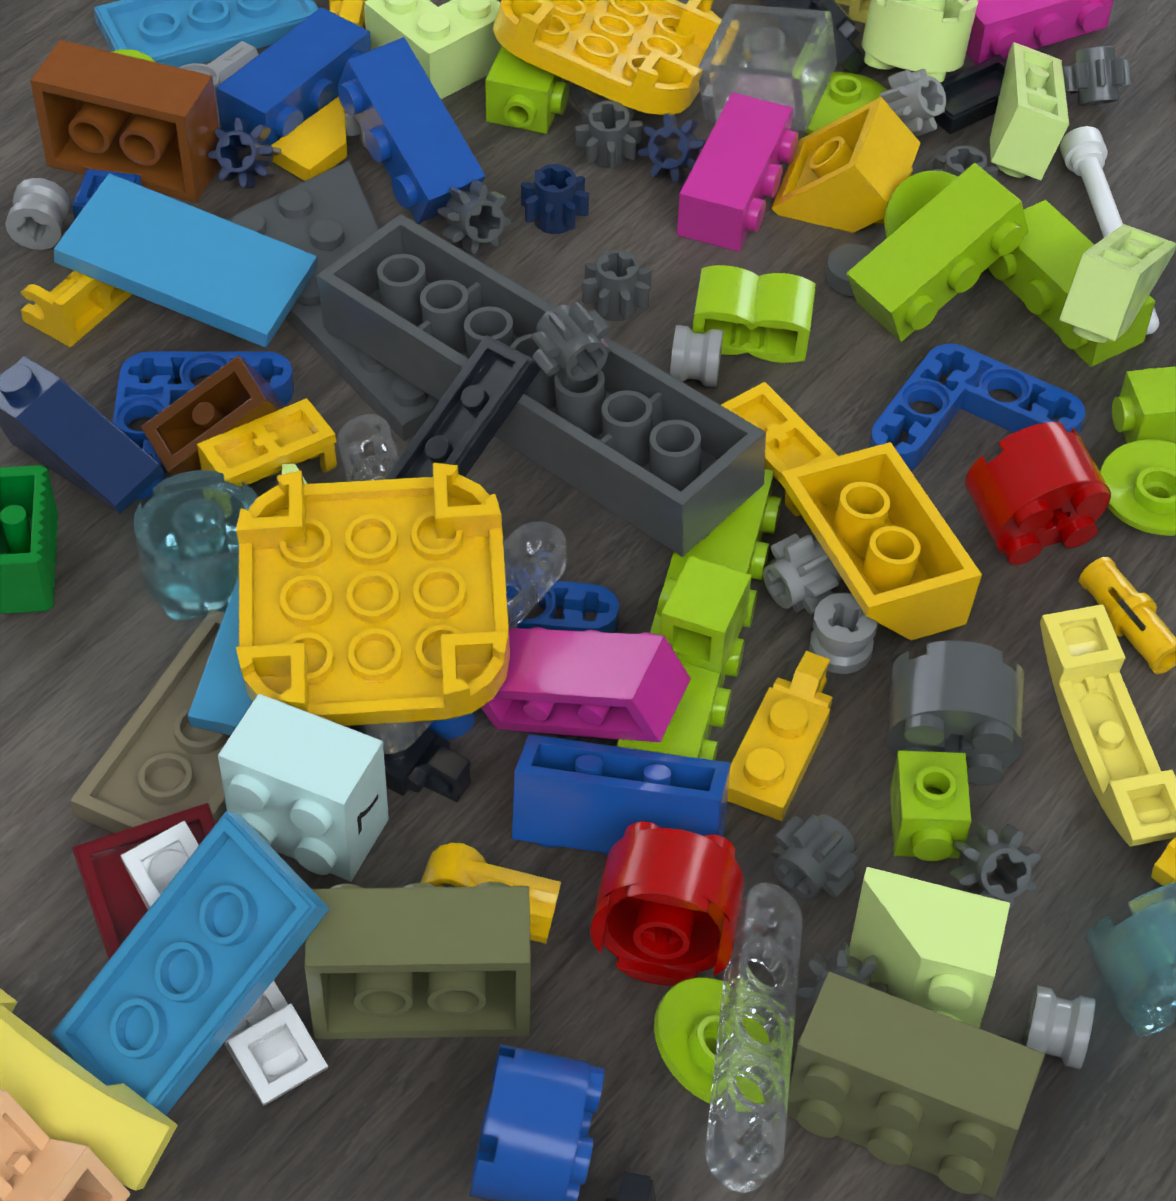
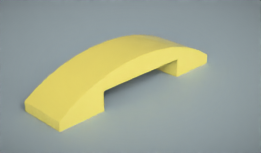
M1104 605L1042 615L1040 626L1060 710L1075 752L1102 809L1117 832L1130 847L1175 838L1176 777L1172 769L1160 770L1121 676L1120 669L1125 660V655Z
M0 988V1089L6 1090L50 1139L88 1146L124 1186L135 1191L144 1189L178 1125L124 1083L106 1086L14 1015L12 1012L17 1001Z

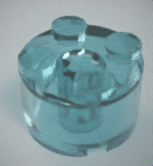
M197 470L176 474L153 488L154 496L143 508L140 502L135 511L134 532L145 586L151 596L163 606L165 613L171 618L187 620L194 616H206L211 608L222 613L226 612L239 576V542L236 527L240 509L248 510L258 498L253 489L242 481L241 488L226 482L223 473L211 470Z
M1176 882L1149 891L1129 901L1127 904L1133 914L1131 917L1114 927L1109 915H1107L1089 931L1086 937V943L1123 1020L1131 1024L1136 1036L1139 1037L1156 1033L1171 1025L1176 1019L1173 1014L1176 1012Z

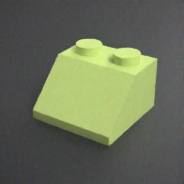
M866 867L849 947V956L863 961L866 957L875 955L877 957V964L874 972L871 974V982L887 984L888 994L980 1028L996 974L1010 903Z

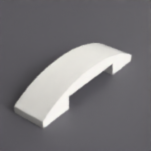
M185 821L121 855V860L147 910L150 909L199 846ZM274 980L224 1042L228 1052L263 1106L328 1068L327 1063L293 1005L287 1004Z

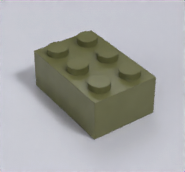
M486 882L475 887H436L428 883H413L403 888H363L355 884H339L330 889H312L330 908L308 936L305 944L304 967L314 1039L530 1036L531 956L529 886H509L501 882Z
M829 971L797 1045L785 1116L797 1120L804 1129L817 1136L826 1138L837 1136L863 1146L874 1157L885 1163L896 1166L908 1164L936 1175L946 1186L955 1191L965 1194L981 1193L994 1199L1045 1053Z

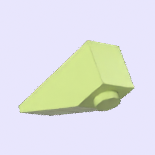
M1013 42L1008 53L990 136L991 162L995 163L1001 171L1010 176L1023 178L1027 175L1042 180L1069 126L1062 60Z
M1123 224L1083 253L1059 320L1074 325L1073 332L1084 339L1099 343H1105L1108 339L1116 341L1133 323L1172 258L1176 249V243Z

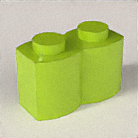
M714 265L704 267L701 270L692 331L693 333L705 334L711 329L723 330L721 355H739L748 352L757 358L776 363L805 361L816 284L804 277L793 274L770 273L758 276L751 271L735 266Z

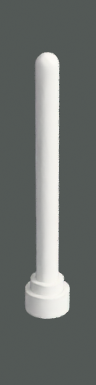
M1090 126L1079 127L1063 137L1060 143V151L1066 167L1082 177L1103 237L1105 238L1123 225L1102 169L1108 151L1098 129ZM1153 308L1146 335L1154 333L1159 327V319L1155 308Z

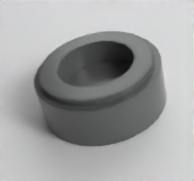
M858 243L843 244L834 248L828 255L825 277L829 286L838 293L854 296L846 273L874 249Z

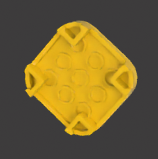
M501 0L492 30L497 41L508 52L527 63L612 101L619 102L626 107L644 113L665 115L681 113L691 105L718 65L731 31L733 20L721 19L710 10L714 0H689L687 4L677 0Z
M433 463V477L304 484L302 470L278 475L277 486L259 496L248 510L240 509L236 527L239 542V647H236L247 695L252 701L255 700L258 694H262L337 724L353 726L447 720L472 714L493 700L507 679L510 660L502 514L496 494L489 495L480 484L459 475L458 465Z

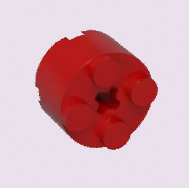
M1059 422L1040 423L1010 434L998 442L1003 451L988 464L982 455L973 463L966 475V490L998 550L1005 555L1011 565H1021L1031 561L1046 546L1063 542L1065 547L1075 548L1090 541L1098 532L1095 521L1106 510L1111 499V491L1078 432L1073 427L1071 432H1067L1063 423Z
M640 821L629 825L625 830L624 837L612 846L606 857L590 929L593 945L600 954L604 945L612 954L618 957L616 964L618 970L632 978L651 984L675 986L684 980L696 978L697 973L715 967L713 976L723 971L731 960L744 888V877L739 864L735 860L736 848L726 838L718 835L701 836L685 830L661 828L651 822Z

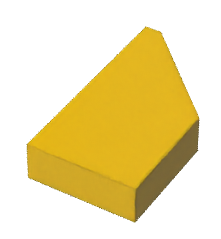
M339 97L302 122L285 137L273 143L271 146L280 148L282 153L273 156L272 162L298 178L307 181L332 169L347 158L345 112Z

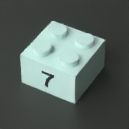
M258 694L218 754L228 812L240 814L274 851L296 859L307 870L319 875L331 873L352 882L389 820L382 740Z

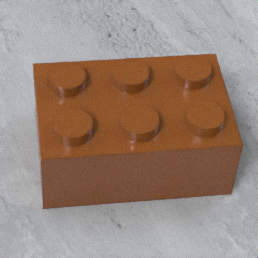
M59 40L30 79L47 166L85 175L87 169L141 175L142 186L196 203L220 167L218 159L208 157L209 152L216 150L219 141L214 132L216 129H219L213 76Z

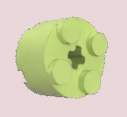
M871 0L861 43L862 48L866 52L864 62L871 67L885 70L892 69L894 66L914 72L926 69L927 76H932L939 82H943L946 72L955 71L964 64L978 0H969L968 2L966 0Z

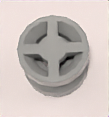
M44 178L23 180L16 187L12 200L13 206L10 208L5 222L7 233L15 242L30 249L45 250L53 248L62 236L64 229L63 221L66 219L70 208L69 196L62 187Z
M676 325L670 375L681 382L687 379L700 380L706 387L716 388L722 351L723 330L711 329L707 333L701 334L693 333L689 326Z
M851 593L831 594L822 599L815 608L814 629L811 632L809 651L830 659L827 671L831 673L849 674L857 672L864 668L872 657L873 638L876 635L877 622L865 615Z
M1037 985L1030 1006L1023 1045L1047 1055L1060 1057L1066 1067L1080 1070L1091 1035L1095 1012V998L1080 995L1073 1000H1067L1057 997L1052 988Z

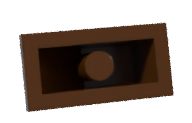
M238 355L143 424L141 428L167 472L172 476L201 470L197 448L198 443L282 409L284 406L269 382Z

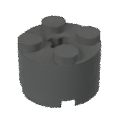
M945 640L928 643L926 655L909 660V651L900 655L891 668L887 746L890 752L895 757H897L898 750L966 753L969 783L992 785L1000 782L1003 779V769L1013 764L1022 753L1025 686L1023 669L1017 662L1014 670L1004 664L1002 651L986 644L971 641Z

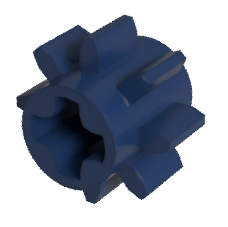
M665 114L663 128L658 129L652 126H645L644 131L650 136L648 148H642L638 151V154L648 156L653 161L654 166L650 171L652 177H659L664 174L666 169H670L673 182H683V169L687 167L693 168L697 161L699 150L703 149L706 141L698 140L693 134L697 128L698 121L689 119L684 122L681 128H678L675 115ZM668 138H681L677 146L683 152L681 158H667L670 153V148L665 144Z
M239 117L235 119L234 131L229 132L222 129L214 131L219 141L216 150L209 152L208 157L218 159V162L223 167L218 177L220 180L231 181L239 173L241 187L254 188L255 175L274 177L275 173L270 168L273 156L279 155L282 151L280 148L272 147L266 139L271 131L269 126L258 125L251 132L249 120ZM247 145L251 146V156L244 157L242 161L239 160V150L246 149Z
M559 164L546 165L535 170L534 183L525 182L521 184V205L525 207V221L527 223L534 222L538 229L549 234H561L570 229H575L576 215L588 216L589 193L585 192V178L583 176L576 177L573 170Z

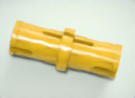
M1102 557L1089 564L1081 573L1079 583L1084 589L1089 591L1099 605H1104L1116 636L1121 637L1124 635L1147 661L1149 668L1155 674H1162L1176 666V637L1156 614L1157 605L1147 593H1138L1127 578L1117 569L1116 564L1110 557ZM1121 599L1126 602L1146 626L1144 631H1141L1119 604Z

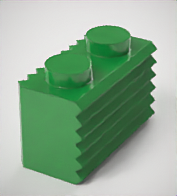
M42 465L0 468V614L49 611L55 606L53 588L55 587L54 578L56 577L54 568L57 567L55 549L57 548L56 539L58 535L56 530L59 529L57 524L59 517L49 472Z

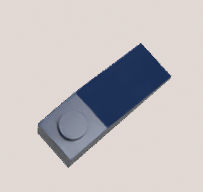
M23 356L16 364L0 375V427L11 444L119 514L164 473L159 463L64 380L26 356Z

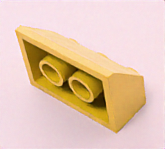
M891 442L780 472V483L867 617L911 641L967 624L982 574Z

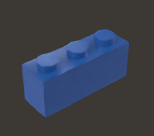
M322 7L216 87L221 129L229 132L234 131L235 119L240 117L249 120L251 132L258 125L269 126L271 131L266 139L271 145L280 138L285 137L302 122L339 97L338 83L347 60L371 51L370 31Z
M405 37L347 60L338 83V96L341 105L348 115L356 117L365 133V143L370 155L376 162H382L392 179V189L398 203L404 209L409 208L417 224L440 215L437 211L439 208L446 207L448 200L452 197L449 190L452 186L461 191H470V184L473 180L483 183L486 175Z
M529 734L514 771L512 839L534 842L548 848L567 847L601 852L608 855L612 846L624 837L626 828L632 823L640 821L651 822L661 828L685 830L701 836L718 835L723 837L731 763Z

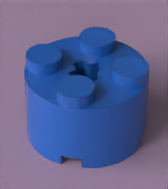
M500 1044L491 1082L494 1083L493 1089L490 1091L488 1103L485 1106L469 1196L491 1201H577L580 1184H585L589 1169L593 1138L587 1136L592 1113L596 1114L605 1069L591 1066L589 1062Z

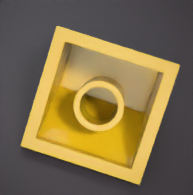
M879 97L799 139L792 162L786 170L771 208L778 216L851 233L873 223L876 225L883 224L886 205L891 194L913 172L912 165L919 149L920 141L884 99Z

